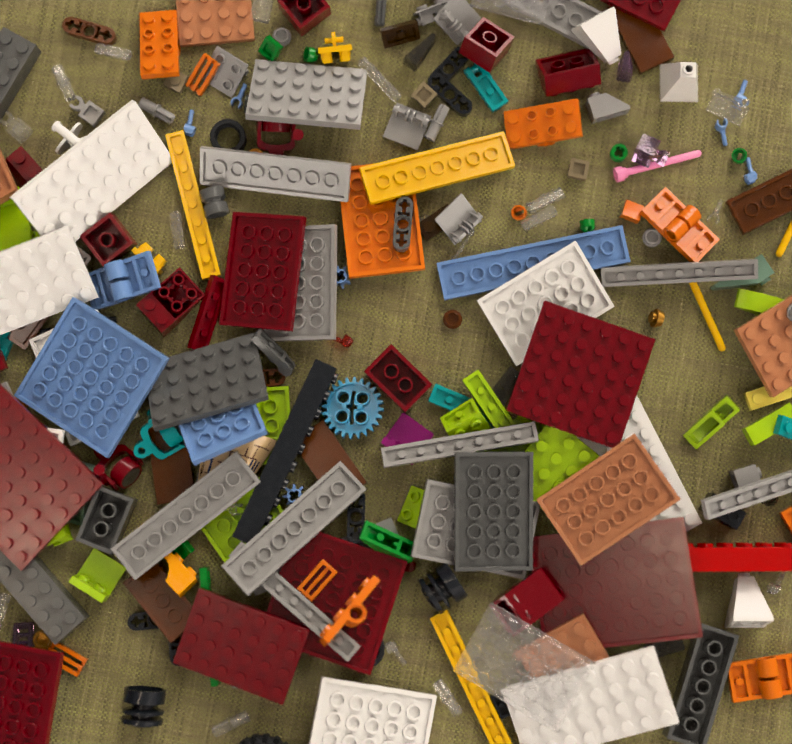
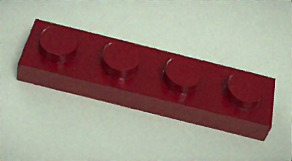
M210 275L204 293L205 297L202 299L187 348L195 350L209 345L221 309L224 279Z

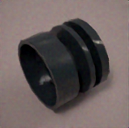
M445 563L435 568L438 578L434 579L431 574H426L431 581L429 584H426L423 578L418 580L424 596L440 615L444 613L440 605L444 602L448 609L451 608L448 600L450 597L457 603L468 597L448 564Z
M126 686L124 688L123 701L132 704V706L122 709V712L128 715H123L121 722L139 728L161 726L163 718L158 716L163 715L164 710L156 708V706L165 703L166 689L154 686Z

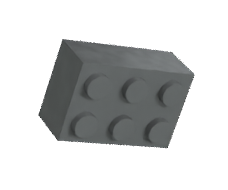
M102 486L90 502L75 541L111 555L114 554L111 548L122 540L138 499Z

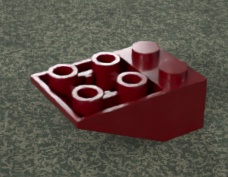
M180 267L160 284V289L150 292L136 304L138 310L163 337L173 330L205 297V294Z
M540 567L497 596L490 606L514 637L560 604L564 598Z

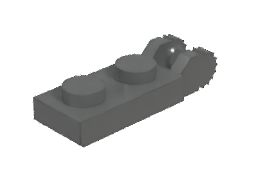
M259 328L255 331L251 341L267 356L269 361L278 366V371L282 375L289 377L295 368L294 361L263 329Z

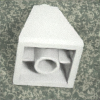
M614 6L571 29L572 33L603 63L608 62L611 65L619 60L618 56L621 55Z
M696 62L660 64V102H698V64Z
M740 573L734 580L724 624L725 628H764L774 621L773 615L755 577L750 576V573Z

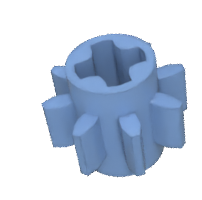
M337 265V275L343 274L344 280L340 279L339 282L337 281V286H341L342 290H344L346 283L348 285L351 284L348 280L349 274L346 273V266L343 269H339Z
M293 484V489L286 488L288 493L283 496V498L289 500L286 505H290L296 500H291V492L298 491V497L302 495L303 486L296 489V485Z

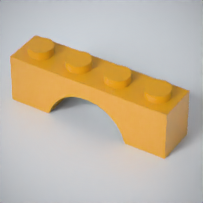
M170 552L164 557L169 565V572L165 581L181 598L198 582L195 577L197 573L190 566L186 568L182 564L184 560L178 553L173 554Z

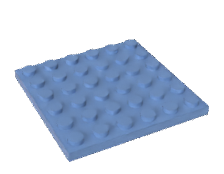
M72 297L14 396L106 458H110L170 358L78 298Z

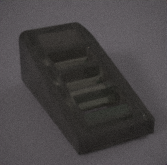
M432 33L403 58V64L413 71H417L435 44L436 35Z

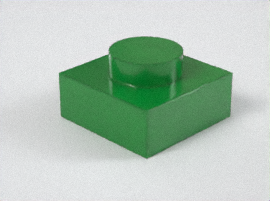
M268 35L263 40L258 52L267 60L273 62L277 60L283 46Z
M186 540L174 549L172 553H178L184 560L195 549Z

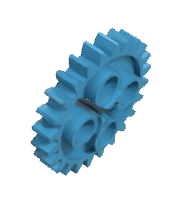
M346 377L344 384L338 380L339 386L336 387L332 384L334 390L330 393L327 404L321 406L327 410L322 413L323 416H328L324 422L326 424L331 423L328 427L330 430L336 428L334 432L336 435L342 432V438L349 434V438L352 440L356 434L357 438L360 439V433L367 437V430L369 429L374 432L372 426H379L376 420L383 419L379 412L384 411V408L379 407V405L384 403L383 400H378L381 394H374L377 390L376 386L370 389L371 382L369 381L364 385L363 378L357 382L356 377H353L352 382H350ZM356 392L354 405L357 409L353 410L354 423L350 425L352 412L349 408L353 405L352 393ZM348 394L349 399L344 403L340 402V396ZM367 395V402L363 404L358 402L360 396ZM341 413H347L345 421H338V416ZM360 414H366L367 418L364 422H357V417Z

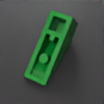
M367 520L364 522L359 536L361 541L375 551L408 561L407 564L412 562L413 557L410 555L413 541Z

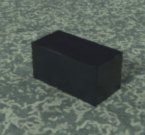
M502 691L491 694L490 696L500 718L503 719L510 716Z

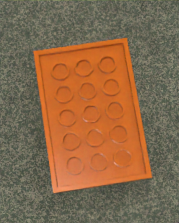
M367 165L351 166L349 201H340L349 279L425 270L416 194L406 196L413 201L410 247L405 252H398L393 247L396 202L399 198L370 205L359 171L360 167ZM403 202V205L399 206H402V215H406V207L410 206ZM400 220L397 225L399 228L405 229L409 224L406 220ZM400 234V241L396 242L399 243V247L407 244L404 242V234Z

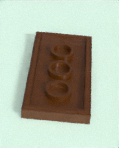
M615 8L619 35L640 75L674 59V55L661 30Z
M792 169L725 202L742 235L792 212Z
M324 420L315 425L310 438L306 437L303 443L306 444V447L301 457L317 480L341 461L363 486L367 484Z
M153 427L148 429L152 441L158 448L163 451L171 448L159 431L155 432ZM186 444L184 448L163 460L155 457L153 453L150 454L157 505L170 503L194 484L191 458Z
M156 563L136 580L130 576L123 584L172 644L183 635L192 605L184 595L180 598L167 585L165 580L168 575Z

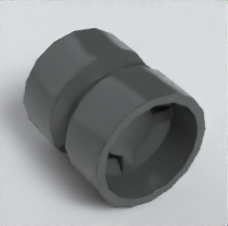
M212 186L199 192L201 202L205 203L203 210L206 219L220 218L230 213L228 204L224 201L226 196L223 186Z

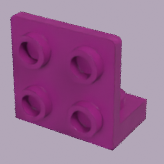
M402 413L388 434L383 438L381 444L388 447L431 439L434 434L405 413Z

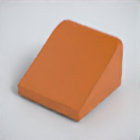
M626 200L620 218L638 224L642 216L640 211L644 206Z

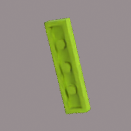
M479 369L462 380L494 428L516 425Z

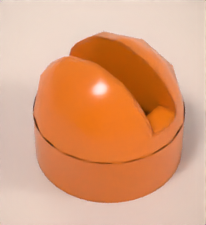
M516 205L512 208L511 215L515 220L520 221L526 218L527 210L522 205ZM524 210L523 214L516 216V213L522 212Z

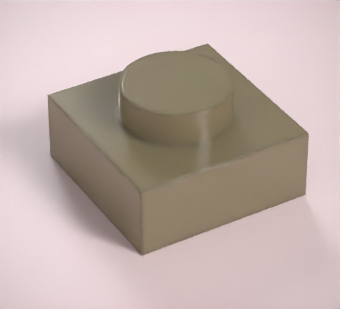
M180 73L178 77H166L163 86L181 95L189 77L183 73Z
M424 81L411 94V97L424 109L437 96V93Z
M571 158L567 178L586 181L590 162Z

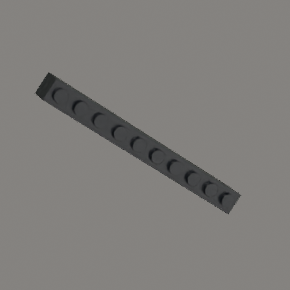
M315 359L259 478L261 482L255 487L232 537L248 543L265 525L267 526L271 522L273 516L270 513L273 507L277 508L281 498L278 496L281 490L285 491L290 480L287 477L290 472H294L298 464L295 460L298 454L302 455L306 444L303 443L306 437L310 438L314 430L312 426L314 419H319L323 410L320 409L322 402H327L331 393L328 391L331 384L335 385L338 379L337 368Z

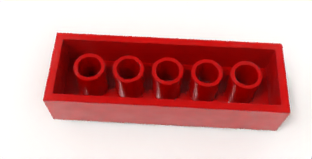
M718 542L716 546H713V543H697V546H694L693 543H688L693 572L792 571V543L774 542V546H772V543L755 542V546L747 542H735V546H733V543Z

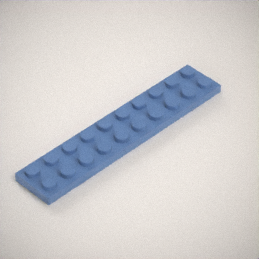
M620 225L438 262L436 265L443 299L445 301L493 291L573 241L578 243L593 270L630 263L623 226Z

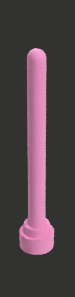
M695 150L630 168L615 167L613 168L614 179L618 183L625 181V178H628L629 175L698 158L701 156V151Z

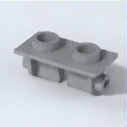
M435 0L432 6L427 7V4L417 7V11L413 16L418 15L419 18H416L418 26H425L434 22L433 14H437L448 0Z

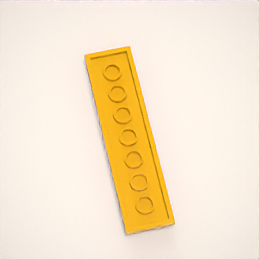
M502 131L359 168L369 204L373 205L510 170L515 167V163L505 133Z

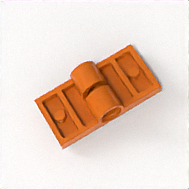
M177 10L139 13L141 79L180 76L179 56L181 55Z
M578 98L503 111L506 139L510 150L534 145L550 146L557 141L583 137Z
M666 187L640 211V214L689 262H699L720 240L700 221L701 214L696 207L692 205L685 206Z
M375 575L371 579L367 577L358 587L360 591L358 595L354 592L345 603L347 608L345 610L341 608L333 617L334 624L332 626L328 624L319 634L322 637L319 643L324 647L333 639L344 624L348 627H356L365 619L366 609L361 603L380 582ZM350 611L356 612L358 619H353L350 616Z
M792 652L732 661L727 676L731 701L737 703L756 699H777L783 697V695L792 694Z

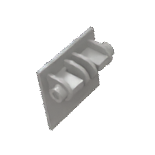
M448 0L433 19L452 41L459 45L481 17L466 0Z
M217 45L211 57L221 65L209 84L233 98L243 76L249 73V65ZM211 64L202 80L205 81L214 64Z
M396 103L383 137L418 150L432 116Z
M460 193L434 220L451 242L456 245L458 242L461 243L466 235L470 234V230L473 231L474 227L482 222L483 216L479 212L476 213L464 195Z

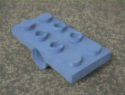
M145 251L124 260L106 263L104 267L89 272L99 298L91 300L90 304L91 308L98 311L161 288L151 251Z

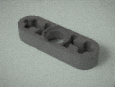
M406 196L400 197L396 202L393 247L398 252H405L410 247L413 201ZM403 202L410 206L406 207V215H402V206H399L403 205ZM400 220H406L409 225L407 228L401 229L397 224ZM400 234H404V242L407 243L403 244V247H399V243H396L400 241Z

